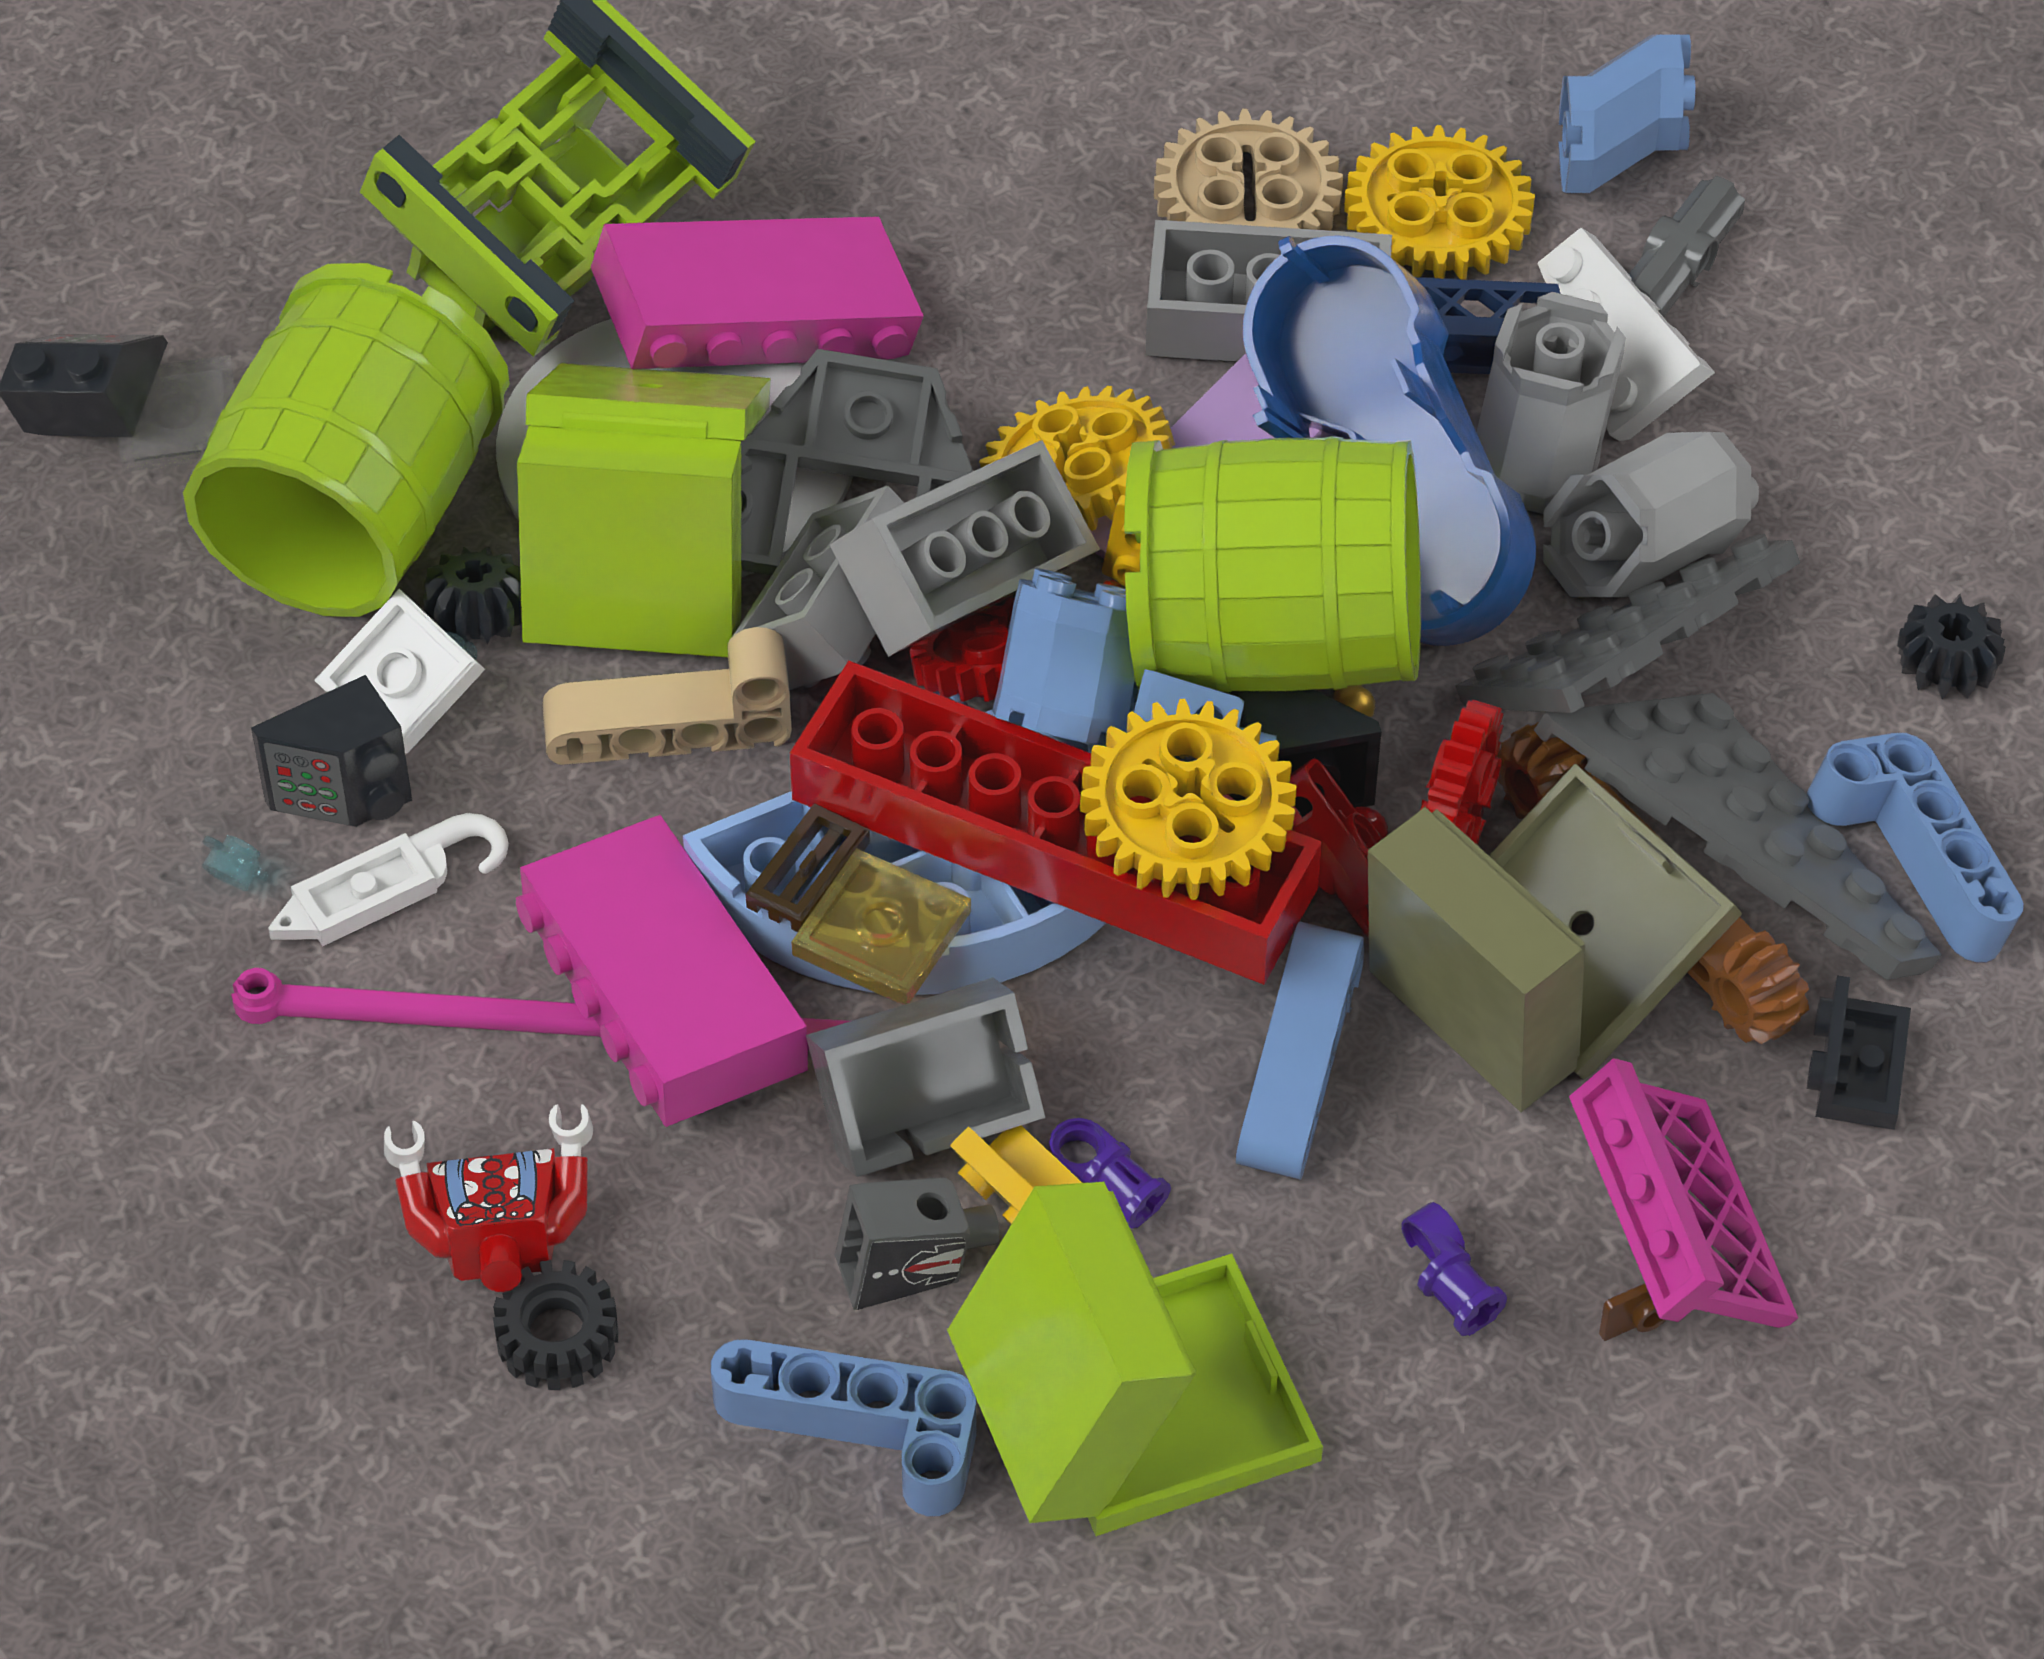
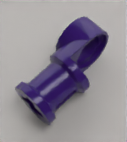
M1083 1118L1067 1119L1058 1124L1052 1131L1048 1151L1082 1183L1104 1182L1108 1191L1114 1192L1130 1229L1141 1226L1160 1210L1169 1197L1171 1185L1164 1178H1153L1130 1158L1131 1150L1124 1142H1118L1105 1129L1092 1120ZM1079 1140L1090 1144L1095 1149L1097 1155L1087 1163L1078 1164L1065 1159L1060 1153V1149L1070 1141Z
M1430 1202L1405 1218L1401 1223V1227L1407 1244L1411 1248L1417 1245L1431 1260L1427 1268L1419 1276L1417 1283L1419 1290L1427 1297H1436L1455 1318L1453 1325L1461 1336H1471L1494 1321L1506 1306L1507 1295L1498 1286L1490 1287L1470 1265L1471 1257L1465 1250V1242L1461 1231L1448 1212L1439 1204Z

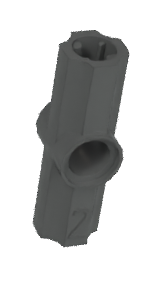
M1715 176L1711 180H1701L1672 218L1664 215L1656 222L1647 238L1642 258L1629 273L1632 277L1631 281L1660 309L1658 312L1663 317H1665L1689 284L1694 287L1700 284L1695 281L1703 269L1709 271L1712 268L1719 244L1743 214L1745 199L1739 195L1734 183L1722 177Z

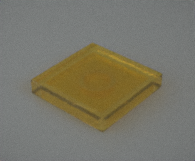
M856 848L791 941L792 955L905 1005L911 1002L971 913V898Z

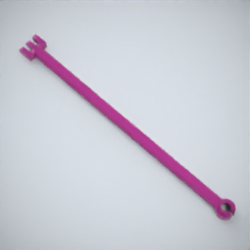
M252 968L241 973L233 984L234 993L231 994L235 1013L241 1020L251 1024H263L272 1021L278 1016L601 1037L600 1027L593 1016L587 1019L584 1018L576 1003L290 985L282 984L275 974L263 968ZM252 988H266L265 991L259 994L248 993ZM802 1018L807 1026V1035L850 1022L846 1020Z

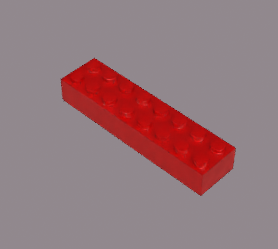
M852 661L847 662L790 751L792 800L809 807H812L815 803L870 831L1265 985L1295 931L1298 922H1300L1318 889L1322 842L1293 830H1286V842L1283 852L1271 851L1270 869L1267 872L1250 865L1249 885L1245 887L1233 877H1226L1225 891L1222 896H1218L1214 892L1209 882L1200 884L1196 900H1191L1187 893L1186 885L1179 883L1176 884L1168 898L1163 897L1162 880L1153 878L1142 890L1136 888L1138 870L1133 867L1126 873L1117 876L1114 873L1116 853L1098 857L1096 854L1098 836H1086L1085 834L1086 813L1080 812L1081 791L1085 790L1082 788L1084 767L1091 766V753ZM1143 796L1130 798L1135 803L1142 804L1153 801ZM1193 835L1179 837V839L1189 843L1203 841V839Z

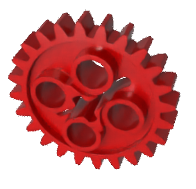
M1008 598L1004 605H994L914 644V647L910 648V655L917 686H924L925 690L930 692L939 691L940 695L946 698L959 694L960 701L962 702L974 697L984 698L985 702L993 700L996 697L1015 598Z
M1472 699V701L1468 700L1466 708L1463 707L1461 709L1459 720L1455 721L1453 725L1451 739L1445 738L1440 745L1430 780L1426 788H1429L1428 801L1422 800L1420 810L1426 807L1432 813L1438 809L1478 846L1481 831L1486 823V820L1482 819L1484 814L1483 807L1491 809V800L1501 769L1502 760L1497 757V754L1501 747L1499 739L1504 727L1501 724L1504 713H1501L1502 708Z

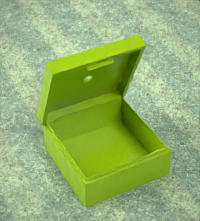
M560 363L527 393L525 425L529 426L517 461L522 640L524 643L728 657L729 640L740 626L741 440L746 439L769 409L771 378Z
M1104 1182L1035 1186L947 1329L1029 1523L1088 1517L1095 1536H1099L1321 1462L1323 1445L1233 1254L1231 1253L1153 1278L1114 1192L1108 1191Z

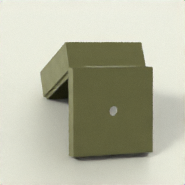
M1577 764L1570 768L1489 856L1438 809L1431 813L1426 807L1368 850L1369 971L1520 1112H1523L1573 1071L1583 1080L1594 1073L1742 915L1741 911L1732 901ZM1580 914L1592 915L1594 918L1592 931L1583 936L1576 935L1572 931L1573 920Z

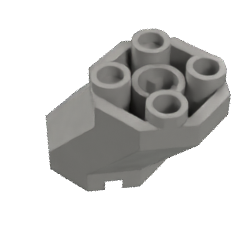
M1555 292L1538 297L1537 306L1522 311V303L1507 310L1495 343L1492 368L1476 432L1495 476L1520 494L1526 510L1544 514V509L1571 475H1588L1597 470L1626 337L1618 327L1614 332L1608 325V314L1600 303Z
M1724 432L1666 433L1588 475H1571L1544 509V527H1551V545H1543V562L1570 597H1628L1632 591L1652 584L1706 554H1723L1751 520V509L1756 506L1759 499V486L1756 480L1751 477V466Z

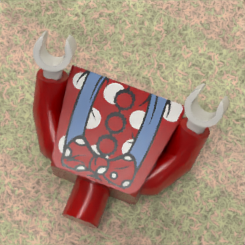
M558 1104L551 1109L549 1124L554 1138L561 1145L560 1157H555L554 1148L431 1162L427 1163V1172H421L419 1162L424 1154L425 1142L424 1131L421 1125L416 1121H412L415 1145L408 1149H401L393 1144L391 1130L388 1126L384 1133V1155L392 1166L400 1169L401 1177L395 1179L408 1234L435 1258H447L454 1278L461 1281L481 1279L486 1288L495 1292H506L518 1286L522 1277V1269L529 1266L532 1273L541 1272L540 1262L552 1260L554 1246L562 1244L568 1239L587 1212L588 1158L581 1157V1147L585 1146L592 1138L593 1125L586 1107L581 1104L582 1120L579 1126L573 1130L561 1129L562 1116Z

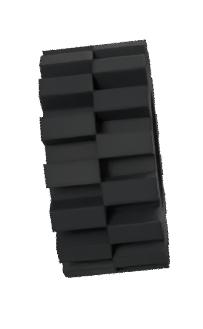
M552 1260L540 1262L541 1274L535 1276L529 1266L522 1269L520 1286L502 1292L503 1298L496 1297L493 1306L495 1315L493 1323L500 1359L502 1362L507 1361L508 1372L515 1378L523 1372L526 1385L534 1388L538 1387L541 1378L547 1379L548 1390H561L560 1379L570 1378L572 1388L584 1385L583 1373L588 1371L593 1378L602 1373V1359L611 1362L615 1355L614 1342L618 1343L619 1340L616 1304L614 1297H611L610 1287L604 1279L597 1283L596 1271L587 1266L578 1276L576 1265L573 1261L563 1260L562 1271H553ZM551 1309L570 1310L583 1323L581 1330L568 1339L555 1342L535 1338L530 1332V1327L538 1315Z

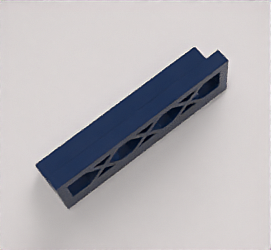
M1415 277L1432 297L1449 332L1443 357L1450 373L1490 374L1495 343L1507 310L1517 306L1519 303H1537L1538 297L1551 292L1561 294L1559 285L1556 283ZM1464 300L1479 301L1493 311L1494 314L1491 317H1476L1460 304Z

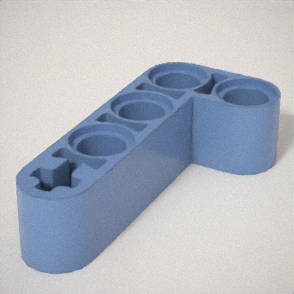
M1891 733L1833 744L1827 751L1807 791L1809 798L1808 807L1812 813L1822 821L1835 826L1876 821L1951 948L1963 958L1974 962H1988L1996 958L2020 918L2024 903L2021 895L1932 749L1923 740L1907 733Z
M1298 922L1243 1122L1236 1153V1164L1299 1180L1302 1179L1346 1012H1351L1352 1008L1350 1006L1354 987L1358 988L1364 960V938L1362 936Z
M734 1340L724 1344L715 1352L711 1360L713 1404L717 1413L726 1421L749 1427L902 1450L903 1497L909 1507L925 1516H941L951 1512L960 1504L966 1487L976 1439V1397L968 1379L963 1375L947 1370L753 1340ZM774 1384H779L778 1391H774ZM805 1391H818L822 1393L814 1398L799 1396L800 1393ZM873 1401H884L890 1404L883 1408L865 1406ZM940 1412L958 1414V1416L951 1419H940L933 1415ZM927 1471H939L946 1474L938 1479H927L920 1476Z

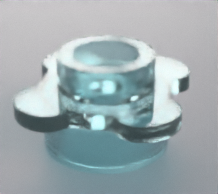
M227 835L223 843L210 836H205L202 841L204 845L211 849L202 867L215 878L242 891H247L255 877L266 881L269 877V874L259 867L257 860L261 855L260 852L245 841L231 835Z

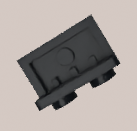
M1837 975L1832 998L1819 997L1815 1019L1814 1035L1826 1037L1824 1051L1812 1050L1806 1089L1819 1091L1815 1117L1895 1130L1899 1112L1911 1008L1848 998L1850 977Z

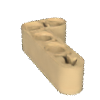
M753 627L736 633L728 643L729 669L570 682L549 689L543 698L545 744L549 759L556 764L564 765L629 759L628 754L648 752L649 757L691 754V748L711 747V751L714 752L754 748V743L774 741V746L784 744L790 738L792 728L785 645L782 636L775 630L763 627Z

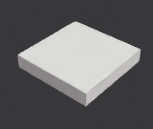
M398 589L314 681L326 692H329L366 674L401 725L406 755L481 675L485 668L413 600Z

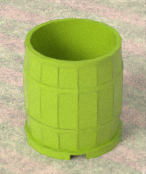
M368 263L326 264L300 277L279 316L280 323L265 338L259 352L242 376L225 409L222 410L208 439L206 450L193 470L183 491L188 522L213 557L242 582L282 604L322 616L360 617L382 608L389 600L399 581L426 547L475 460L481 439L491 434L505 409L504 394L510 385L508 366L490 335L454 300L429 286L421 297L406 287L389 283L393 276L392 270Z
M1333 436L1328 438H1268L1237 441L1222 440L1211 444L1163 449L1160 440L1132 443L1127 465L1125 534H1135L1137 543H1141L1140 572H1125V591L1130 652L1138 690H1140L1145 669L1222 692L1293 691L1328 688L1336 690L1353 685L1397 680L1415 681L1417 679L1421 636V567L1417 482L1411 440L1390 442L1343 439V437Z

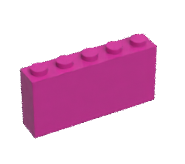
M879 217L604 224L591 264V270L631 369L805 363L817 349L877 359H895L910 354L924 317Z
M661 815L520 867L522 895L516 897V907L522 924L529 933L538 932L543 940L544 951L552 970L556 975L565 973L569 979L573 997L580 1013L586 1019L593 1016L600 1027L601 1039L609 1057L614 1062L622 1060L629 1071L630 1083L637 1100L644 1107L651 1104L665 1127L808 1071L806 1024Z

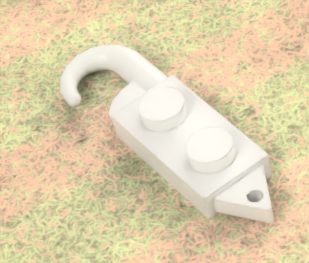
M465 813L448 818L410 837L404 833L291 886V899L268 927L270 939H318L321 945L325 946L437 893V888L444 883L447 876L446 855L443 849L471 836L483 837L491 844L489 856L479 864V871L487 874L499 867L506 858L509 845L506 832L496 820L482 814Z

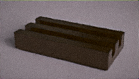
M814 803L745 894L746 908L756 913L761 908L768 910L769 919L779 924L783 919L791 922L792 930L803 934L870 844V830ZM822 826L830 828L816 848L810 851L800 864L798 872L780 896L774 894V890ZM846 836V840L843 842V844L840 846V848L837 850V852L834 854V856L831 858V860L828 862V864L825 866V868L822 870V872L819 874V876L816 878V880L813 882V884L810 886V888L807 890V892L804 894V896L801 898L798 904H795L799 897L802 895V893L805 891V889L808 887V885L811 883V881L814 879V877L817 875V873L820 871V869L823 867V865L826 863V861L829 859V857L832 855L834 850Z

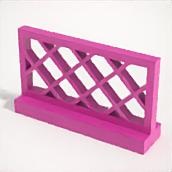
M1613 1058L1572 1093L1569 1098L1659 1318L1679 1322L1692 1310L1696 1309L1777 1328L1791 1325L1798 1319V1315L1706 1100L1640 1083L1632 1063ZM1678 1117L1688 1119L1693 1132ZM1665 1135L1689 1157V1160L1665 1138ZM1699 1168L1715 1182L1716 1186L1699 1171ZM1688 1190H1690L1712 1212V1214H1710L1693 1196H1691L1688 1193ZM1722 1223H1724L1738 1237L1739 1241L1722 1225ZM1712 1245L1735 1267V1270L1711 1248ZM1746 1278L1762 1293V1296L1745 1281Z

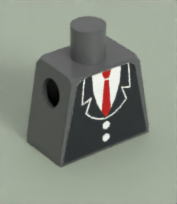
M945 1177L850 1185L835 1258L853 1310L863 1309L959 1282L966 1250L998 1243L999 1224L997 1215L990 1204L963 1209L953 1182Z

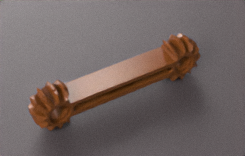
M1539 722L1532 726L1529 724L1511 733L1510 738L1501 742V749L1497 754V757L1502 760L1498 782L1503 786L1506 793L1504 800H1509L1515 807L1517 818H1525L1570 768L1577 764L1655 833L1605 782L1584 769L1588 764L1586 756L1558 737L1550 738L1547 742L1543 741L1534 731ZM1741 917L1730 926L1687 972L1711 996L1713 1001L1711 1009L1718 1011L1722 1016L1724 1027L1727 1030L1734 1028L1738 1037L1745 1043L1755 1040L1763 1044L1770 1039L1776 1040L1790 1032L1792 1030L1791 1027L1800 1022L1801 1016L1810 1010L1808 999L1805 996V993L1809 990V985L1800 977L1797 970L1800 963L1793 962L1789 957L1787 945L1784 943L1776 944L1772 935L1766 930L1756 933Z

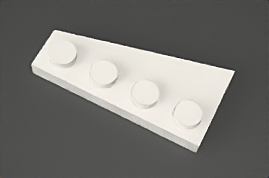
M1583 228L1578 229L1538 262L1546 283L1558 284L1560 293L1563 295L1600 303L1608 314V325L1614 332L1618 327L1626 337L1623 359L1606 426L1610 436L1619 441L1631 439L1715 373L1705 360L1693 352L1688 346L1690 343L1684 336L1664 319L1658 312L1660 309L1635 286L1631 281L1632 277L1593 234Z

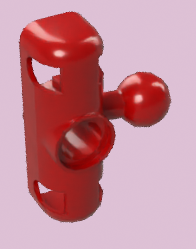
M1313 758L1290 774L1289 783L1296 785V797L1302 796L1307 798L1313 806V810L1303 817L1295 806H1292L1295 809L1292 830L1322 842L1318 885L1325 892L1338 896L1360 929L1369 938V910L1365 906L1368 904V850L1388 835V825L1385 818L1377 810L1369 807L1354 808L1324 765L1316 758ZM1315 783H1318L1323 787L1325 791V797L1322 795V793L1317 788Z

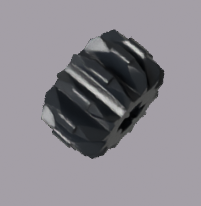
M463 547L461 555H441L439 565L427 569V577L424 581L425 594L423 595L424 612L451 637L458 636L462 645H465L472 639H481L488 645L490 638L494 635L511 637L513 626L522 624L520 567L514 565L511 554L493 556L490 547H486L481 552H470L467 548Z
M1961 593L1952 603H1946L1934 594L1927 607L1914 605L1912 611L1908 614L1904 628L1900 629L1897 647H1899L1898 654L1901 655L1902 674H1916L1915 681L1918 690L1928 687L1932 683L1937 684L1941 699L1950 692L1951 687H1956L1967 699L1975 690L1976 685L1988 688L1990 682L1995 678L1998 666L2003 662L2006 649L2004 646L2005 639L2001 637V619L1986 617L1987 612L1984 602L1972 607L1964 605Z

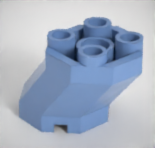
M1650 35L1587 76H1563L1559 105V125H1563L1562 142H1559L1562 192L1591 193L1655 150H1688L1689 118L1688 116H1683V110H1694L1695 77L1694 75H1684V69H1689L1690 35Z
M1035 568L1032 580H1019L999 686L992 711L996 718L1009 721L1012 709L1016 713L1024 715L1022 727L1082 743L1098 745L1101 732H1105L1104 736L1106 738L1107 728L1110 726L1125 732L1127 716L1130 710L1135 677L1129 644L1126 591L1124 588L1097 583L1095 593L1075 589L1076 584L1071 582L1072 577L1050 570Z

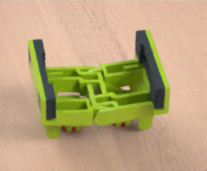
M560 0V4L556 8L557 11L553 15L554 18H552L543 39L561 57L501 109L497 119L494 117L487 121L433 166L400 135L396 136L374 155L360 193L381 212L383 218L413 245L406 273L415 281L421 278L431 288L454 300L487 332L497 325L533 357L557 338L559 330L565 322V317H567L568 311L575 301L571 296L592 279L591 264L604 224L654 223L695 184L714 199L737 178L756 142L607 0ZM608 97L655 141L628 166L590 131L594 120ZM512 199L511 203L508 206H506L501 212H498L491 204H489L475 217L472 215L474 211L480 208L488 200H490L499 209L509 200Z

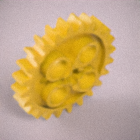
M1436 125L1433 136L1425 137L1416 126L1412 127L1411 140L1405 141L1401 136L1393 132L1390 134L1389 148L1375 142L1372 143L1370 158L1358 156L1356 171L1349 172L1344 202V212L1348 213L1347 229L1360 233L1391 234V258L1402 267L1405 264L1412 266V275L1417 278L1422 276L1425 269L1433 270L1434 277L1444 279L1446 271L1454 270L1459 279L1467 280L1468 267L1472 266L1486 275L1489 274L1490 259L1505 265L1508 263L1509 249L1520 251L1523 245V236L1530 234L1535 194L1530 193L1532 179L1530 176H1521L1522 162L1520 160L1506 162L1507 147L1500 146L1491 151L1487 150L1488 136L1486 135L1478 137L1472 143L1466 141L1465 128H1460L1452 138L1445 137L1442 126Z
M1109 385L1098 396H1092L1089 387L1086 386L1082 388L1077 398L1069 399L1068 395L1062 391L1058 394L1056 404L1049 406L1044 401L1038 400L1035 402L1037 412L1033 415L1022 412L1014 414L1018 425L1016 427L1000 426L997 430L1001 441L987 442L985 446L989 456L980 459L979 463L982 468L1043 440L1087 526L1093 531L1097 528L1098 518L1106 515L1110 520H1113L1115 506L1120 496L1125 495L1127 465L1132 443L1160 440L1163 449L1173 448L1176 444L1162 407L1154 408L1149 396L1136 400L1133 389L1129 388L1115 397L1113 388Z
M1179 699L1176 714L1167 715L1163 707L1158 702L1152 703L1151 720L1147 722L1131 711L1127 716V733L1112 726L1107 728L1106 747L1094 745L1091 750V766L1084 767L1082 788L1085 790L1081 791L1080 812L1086 813L1084 829L1086 836H1098L1096 843L1097 856L1104 857L1116 853L1114 873L1117 876L1126 873L1133 867L1137 869L1136 888L1141 890L1153 878L1162 880L1163 897L1167 898L1171 895L1177 883L1186 885L1187 893L1191 900L1197 899L1201 883L1209 882L1218 896L1224 895L1226 877L1228 876L1233 877L1244 887L1249 885L1250 865L1267 872L1270 869L1271 851L1283 852L1286 842V830H1292L1295 809L1292 806L1295 805L1296 785L1289 783L1291 774L1290 761H1277L1279 742L1273 740L1259 744L1262 726L1259 722L1251 724L1243 730L1237 727L1239 710L1237 709L1231 710L1222 720L1214 718L1212 701L1205 703L1199 715L1190 713L1189 705L1185 699ZM1179 755H1189L1196 758L1197 760L1185 762L1179 761L1174 757ZM1234 793L1240 794L1247 799L1234 801L1223 796ZM1143 796L1153 801L1142 804L1135 803L1130 798ZM1193 835L1203 839V841L1189 843L1184 842L1179 837Z

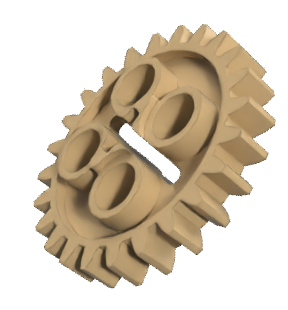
M1242 109L1239 120L1231 121L1225 112L1219 111L1218 124L1212 126L1206 120L1198 118L1196 119V134L1181 128L1178 130V144L1165 143L1164 158L1157 159L1156 176H1154V199L1158 200L1157 214L1159 217H1167L1169 221L1331 231L1333 228V215L1340 213L1343 174L1338 173L1339 158L1338 156H1328L1329 142L1327 140L1313 143L1314 129L1312 127L1304 128L1297 133L1293 131V117L1289 116L1278 125L1272 123V113L1268 110L1263 113L1259 121L1252 120L1247 109ZM1243 152H1249L1252 155L1254 221H1247L1244 215Z

